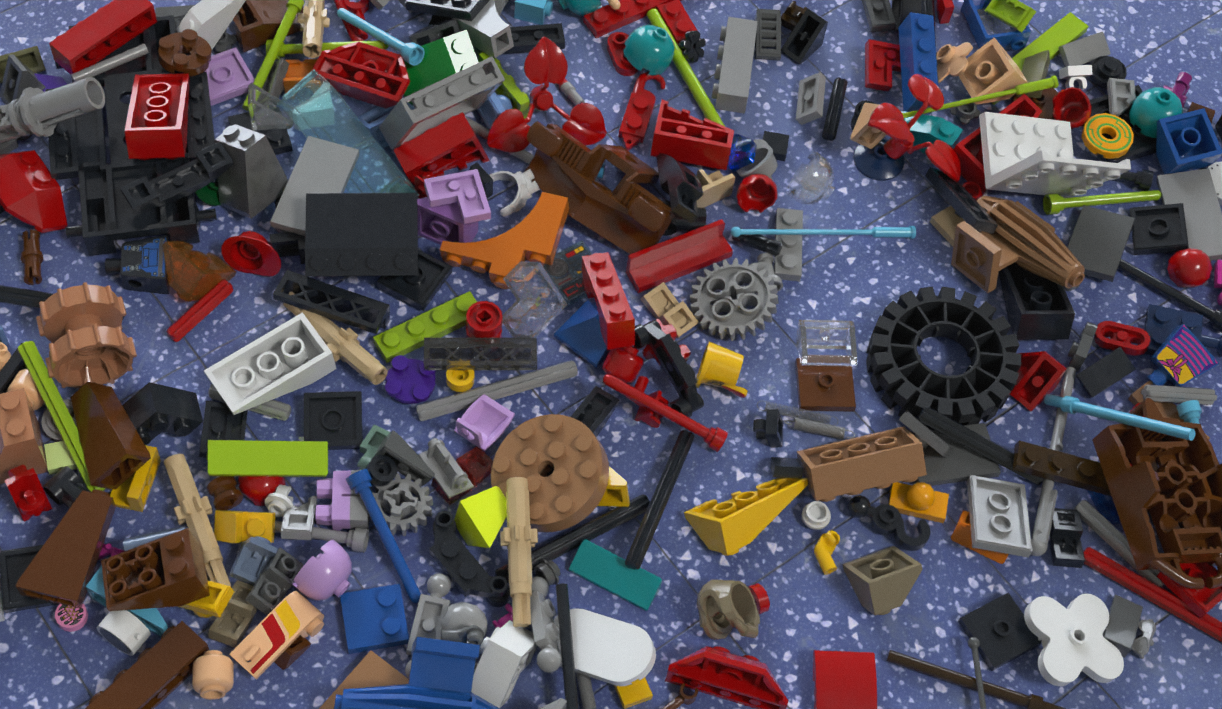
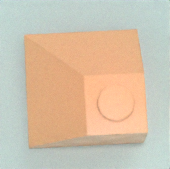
M995 38L991 39L967 58L968 66L959 75L971 98L1014 89L1016 85L1028 83L1017 64ZM1010 94L974 103L978 105L995 101L1007 100L1015 94Z

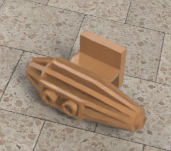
M982 196L977 200L980 206L998 224L993 234L983 231L980 233L965 221L956 225L951 265L987 293L996 289L998 271L1012 263H1016L1023 269L1066 288L1077 287L1084 280V266L1054 233L1055 228L1018 201L1014 202L991 196Z

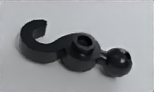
M862 495L854 496L849 501L848 509L854 517L862 518L867 516L871 518V526L879 534L890 535L894 533L896 542L903 549L917 551L923 548L929 540L930 527L924 519H921L917 525L919 537L911 538L905 533L901 514L894 506L881 504L875 508L871 506L869 499Z

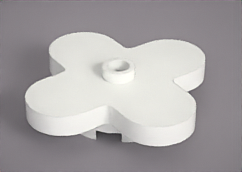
M1082 594L1071 601L1066 609L1053 598L1041 596L1027 605L1024 619L1030 631L1038 637V640H1042L1043 649L1038 657V668L1047 682L1055 686H1066L1074 681L1080 672L1083 671L1097 682L1108 683L1122 673L1124 661L1120 651L1103 637V632L1109 623V612L1101 599L1092 594Z

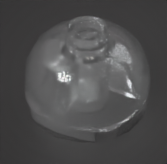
M813 152L807 157L811 161L808 165H800L787 186L788 189L792 190L787 191L785 194L802 204H815L822 198L827 200L835 189L832 185L834 169L831 163L817 152Z

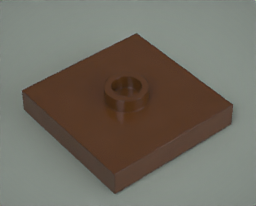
M796 358L795 367L799 411H801L800 408L802 411H804L803 409L806 411H855L856 402L851 359Z

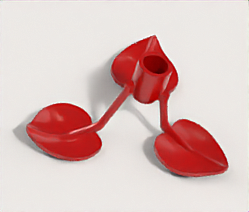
M542 37L529 52L524 62V72L527 78L534 84H541L530 92V101L532 103L529 104L527 117L524 119L522 112L518 109H508L502 112L490 127L487 137L489 147L506 152L524 150L530 144L527 141V134L530 128L527 123L530 122L535 108L541 111L548 110L550 107L567 119L562 129L585 146L595 144L606 136L604 118L596 106L590 103H580L574 106L570 115H568L553 103V96L547 90L549 82L553 84L561 83L567 75L568 65L561 49L550 39Z
M914 74L908 81V87L912 95L917 100L923 102V105L911 121L907 124L904 121L902 112L896 106L890 103H881L872 112L868 126L879 129L891 137L884 144V149L891 158L899 159L905 152L912 154L916 150L927 148L925 152L929 160L938 169L958 182L961 174L960 160L956 151L950 145L941 140H936L933 144L925 142L913 146L915 139L910 132V128L928 106L938 111L944 104V97L940 88L921 74Z

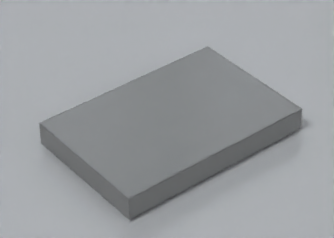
M970 475L967 480L972 548L1029 558L1032 553L1025 485Z

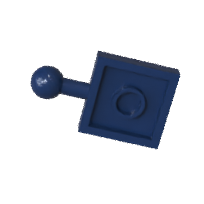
M1149 304L1147 308L1144 330L1150 336V344L1144 354L1153 355L1173 330L1182 324H1185L1205 347L1216 349L1220 355H1222V336L1214 338L1201 335L1203 315Z

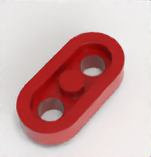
M615 32L607 40V51L614 68L620 75H635L639 70L627 61L623 51L626 47L624 43L629 35L624 32Z
M1103 321L1097 325L1094 340L1102 348L1114 351L1121 347L1125 354L1133 356L1142 355L1148 350L1150 336L1141 328L1113 321Z

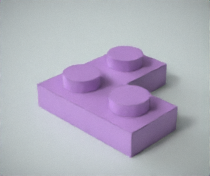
M478 169L424 179V187L430 207L458 202L464 224L491 219V210Z

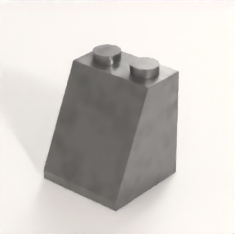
M235 124L224 129L223 134L215 139V143L221 142L233 160V165L218 177L219 202L221 206L252 219L283 194L288 179L266 135Z

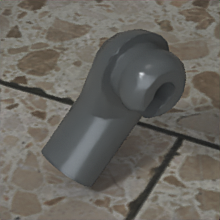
M476 625L462 629H441V640L481 645L483 642L484 632Z

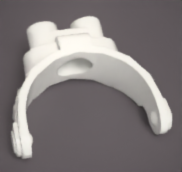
M531 169L523 173L521 171L514 174L509 171H499L489 174L493 182L507 180L518 184V192L514 201L500 210V214L504 217L511 215L513 212L520 211L526 205V201L533 197L532 194L540 190L536 181L532 182V179L535 177Z

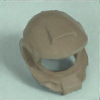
M716 579L710 580L702 586L697 594V608L700 627L704 629L709 638L713 640L724 639L731 633L733 627L738 630L741 636L756 638L758 636L760 616L754 597L746 584L736 580Z

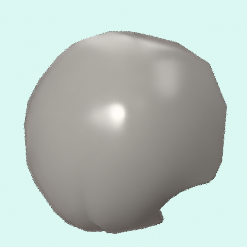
M458 602L448 606V611L441 620L442 629H462L476 625L483 630L485 637L487 619L485 614L476 605Z

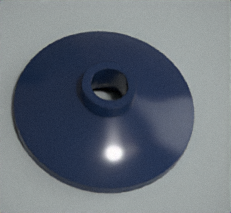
M882 139L873 149L859 144L854 152V163L864 176L873 180L886 181L897 177L902 172L905 163L904 155L899 159L891 158L884 149V144L888 140Z

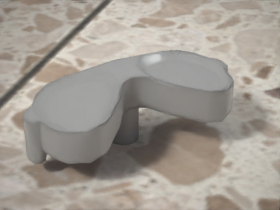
M1153 619L1139 621L1138 628L1144 635L1134 640L1132 651L1141 659L1149 652L1150 646L1154 645L1152 639L1156 631V625Z

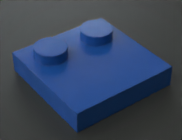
M400 584L346 592L340 596L349 654L408 644L409 635Z

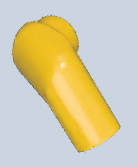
M833 530L823 533L814 547V554L824 575L831 574L837 570L831 555L836 545L840 542V536Z

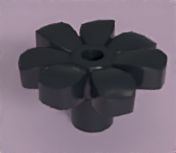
M697 30L687 31L685 33L686 40H682L678 46L684 52V58L690 59V62H697L699 57L704 56V50L701 47L706 46V41L704 38H700V32Z

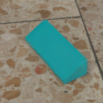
M586 539L582 541L569 567L570 572L645 611H648L662 584L660 577L641 567L638 570L628 568L625 565V559Z

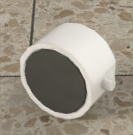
M127 610L110 611L96 627L98 632L109 643L130 656H133L151 635L150 630Z

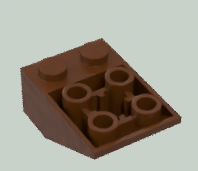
M246 0L228 26L232 34L236 36L243 52L262 46L269 39H274L288 9L286 7L288 0ZM298 13L287 36L300 31L301 23L298 22Z
M188 528L101 560L108 611L178 607L210 596L203 550Z

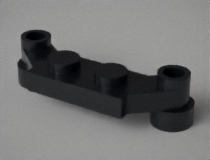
M652 320L644 325H636L634 347L640 349L646 345L651 346L679 395V398L670 402V407L687 417H691L693 412L704 406V402L700 394L697 393V380L695 379L694 370L684 360L679 344L672 339L670 334H665L662 331L660 324L656 320Z
M444 510L437 513L433 522L434 545L429 548V554L464 597L473 594L486 597L488 603L494 607L506 605L510 599V587L507 580L502 576L493 577L488 575L456 536V522L449 511Z

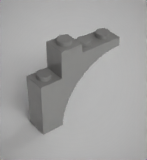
M489 0L472 21L456 19L460 32L467 30L473 47L493 58L514 47L510 25L500 17L503 8L509 0Z

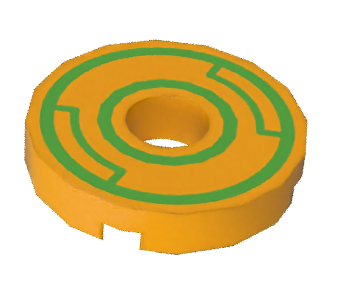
M1103 113L1096 114L1087 120L1083 127L1081 138L1084 145L1093 154L1097 155L1099 153L1104 155L1103 158L1113 159L1119 158L1128 152L1133 144L1134 134L1125 120L1116 115ZM1102 134H1109L1113 139H1107Z

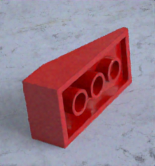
M189 73L135 75L125 125L129 159L148 160L150 158L176 159L178 157H185Z

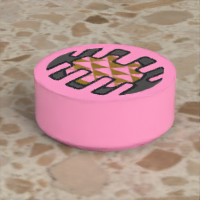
M59 604L55 611V619L62 630L74 632L86 624L88 612L84 604L81 609Z

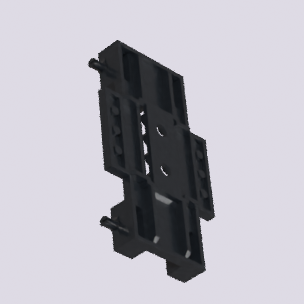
M174 15L156 17L157 22L99 61H104L141 44H145L149 52L146 55L93 77L101 86H105L111 164H107L103 108L57 123L54 133L48 136L50 174L52 179L79 178L82 225L66 226L65 229L67 238L83 236L89 256L117 253L116 240L170 234L172 246L199 243L201 221L217 220L215 208L199 211L194 193L160 207L133 211L120 190L121 187L144 176L150 181L196 159V152L215 144L207 72L196 76H189L185 157H178L176 159H129L127 145L124 144L129 104L122 103L121 99L125 95L132 94L135 75L173 74L165 70L159 63L158 51L159 40L162 37L177 33ZM55 61L56 69H62L63 67ZM175 70L174 74H182V72Z

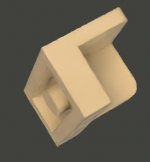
M703 169L697 171V177L704 194L697 200V207H707L732 195L735 176L732 173L723 176L719 170L709 175Z

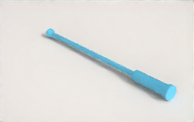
M733 227L731 235L733 237H739L740 235H872L873 237H906L915 239L916 227H873L872 230L740 229L739 227Z

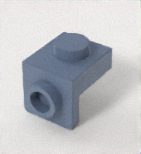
M250 537L241 544L229 576L254 585L269 560L276 555L278 548L272 546L271 542L263 537Z

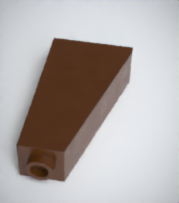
M87 381L70 398L91 486L116 490L151 459L150 453L113 388Z
M96 489L92 490V492L83 490L19 578L16 588L21 595L74 608H82L87 594L86 585L92 579L116 508L113 497H110L109 493Z

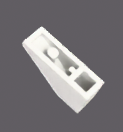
M201 0L189 9L176 31L182 32L185 29L196 31L198 36L209 43L212 50L246 0Z

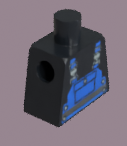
M167 235L124 242L122 244L121 258L105 259L106 275H120L124 289L169 294L171 248Z

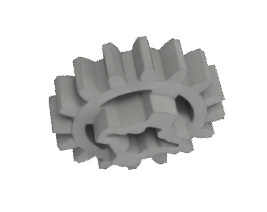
M397 473L395 480H392L387 486L375 485L376 493L372 494L393 536L397 530H401L402 536H406L407 529L417 533V524L427 525V518L425 516L429 517L432 515V508L430 506L433 505V498L429 496V487H422V480L420 478L412 482L411 474H407L405 479H401L399 473Z

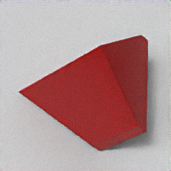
M1046 351L1019 353L1021 354V367L1017 372L1019 376L1010 395L1030 411H1033L1045 399V396L1057 387L1067 370Z

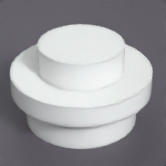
M814 501L808 503L803 508L802 520L807 527L820 530L829 524L831 513L824 503Z

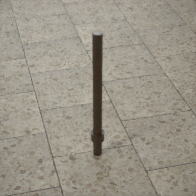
M889 650L886 659L888 662L978 692L976 678ZM982 680L984 694L1025 707L1026 709H1066L1043 701V697L1034 694L1028 696Z

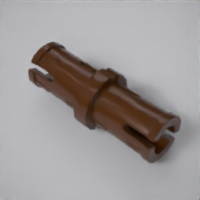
M26 230L22 233L23 252L20 254L21 261L24 264V282L28 285H34V277H36V284H40L42 282L41 263L44 260L43 254L40 251V233L36 230H30V238H28V231Z

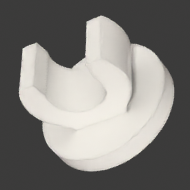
M280 484L276 492L270 493L265 499V506L268 511L275 512L276 517H284V511L294 506L293 497L288 496L291 491L290 486Z

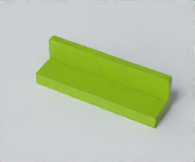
M208 440L207 474L209 476L326 477L328 475V441Z

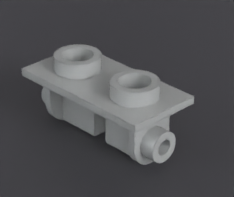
M437 438L431 439L428 442V450L418 455L435 473V480L448 498L474 487L468 475L463 472L442 440Z

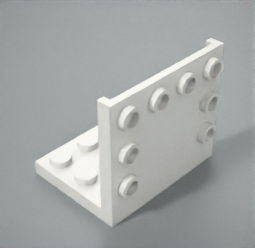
M984 112L979 115L985 186L988 190L1038 195L1057 193L1063 197H1074L1086 194L1087 190L1091 188L1101 187L1108 180L1118 179L1121 177V174L1131 170L1130 159H1125L1118 163L1075 159L1073 155L1071 126L1068 121Z

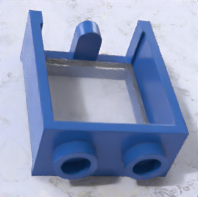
M964 0L960 11L964 14L979 49L993 38L1000 43L1005 51L1025 48L1031 34L1029 25L1025 27L1023 32H1020L984 11L991 0H981L980 5H974L973 0Z

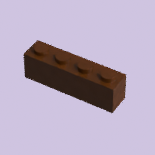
M183 621L177 626H171L163 633L161 640L156 645L145 649L139 655L135 664L129 669L119 672L114 678L113 684L104 692L96 693L85 709H154L192 674L193 662L198 657L203 656L206 651H209L208 644Z

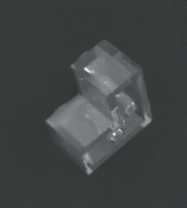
M520 261L503 278L516 298L515 303L502 315V323L513 339L533 341L568 305L540 262Z

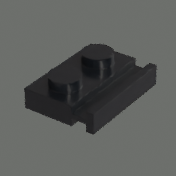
M206 401L199 457L207 458L208 440H244L248 410L233 415L226 403Z

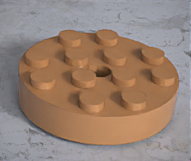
M542 415L520 424L503 440L492 463L491 485L492 487L498 486L506 497L507 479L513 477L526 478L529 490L531 529H537L538 532H556L578 524L597 507L608 484L609 462L602 444L585 424L565 415ZM552 468H553V469H554L553 473H552L550 476H547L548 473H549L550 471H552Z

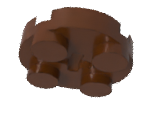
M185 29L182 32L170 34L159 40L158 60L161 66L168 72L174 74L176 70L183 72V74L189 73V76H196L208 69L212 50L209 43L198 36L196 31Z

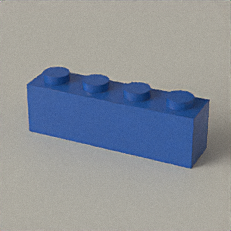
M912 12L909 13L898 27L903 111L906 112L919 110L923 105V102L917 100L909 90L908 81L912 75L921 74L938 86L934 17L932 15Z

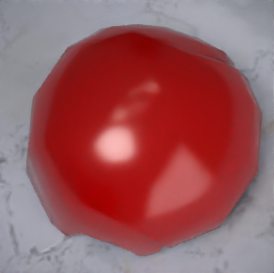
M1066 88L1053 98L1052 115L1054 120L1070 122L1071 129L1083 126L1090 118L1091 103L1088 96L1081 89Z
M757 173L745 177L737 190V204L744 212L756 210L762 213L768 207H771L778 198L776 183L764 174Z
M1188 248L1179 250L1169 259L1167 270L1170 279L1178 287L1194 288L1203 285L1210 278L1212 266L1210 258L1206 253L1199 249Z
M238 476L241 493L256 506H265L266 497L270 493H275L280 484L286 485L285 477Z

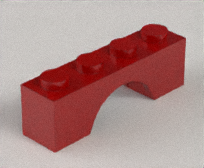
M594 253L582 256V283L588 299H595L601 334L607 350L635 346V318L609 253Z

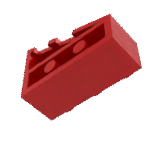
M662 99L650 156L657 157L659 153H663L680 162L727 170L734 130L707 118L702 121L690 116V111L684 108L682 111L669 107V102Z
M463 112L450 117L442 124L426 130L418 137L406 141L394 149L406 176L413 186L415 185V175L422 177L427 172L429 174L433 173L438 177L444 175L443 171L458 167L459 170L466 169L468 163L480 159L482 163L490 161Z

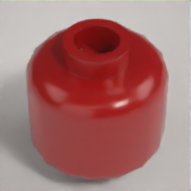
M634 346L610 349L602 366L604 372L621 379L625 383L635 382L644 363L643 359L637 355L639 349Z

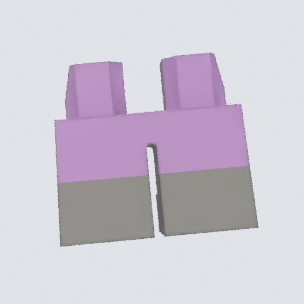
M360 470L333 471V478L317 480V499H332V505H316V524L332 525L333 530L338 531L356 528L369 529V513L360 494L350 490L346 481L348 476Z

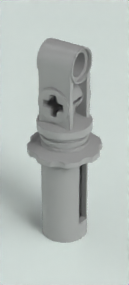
M87 77L47 92L32 87L24 89L21 97L12 100L9 104L0 106V143L32 134L38 137L51 136L57 123L103 108L105 105V93L101 84L95 78Z

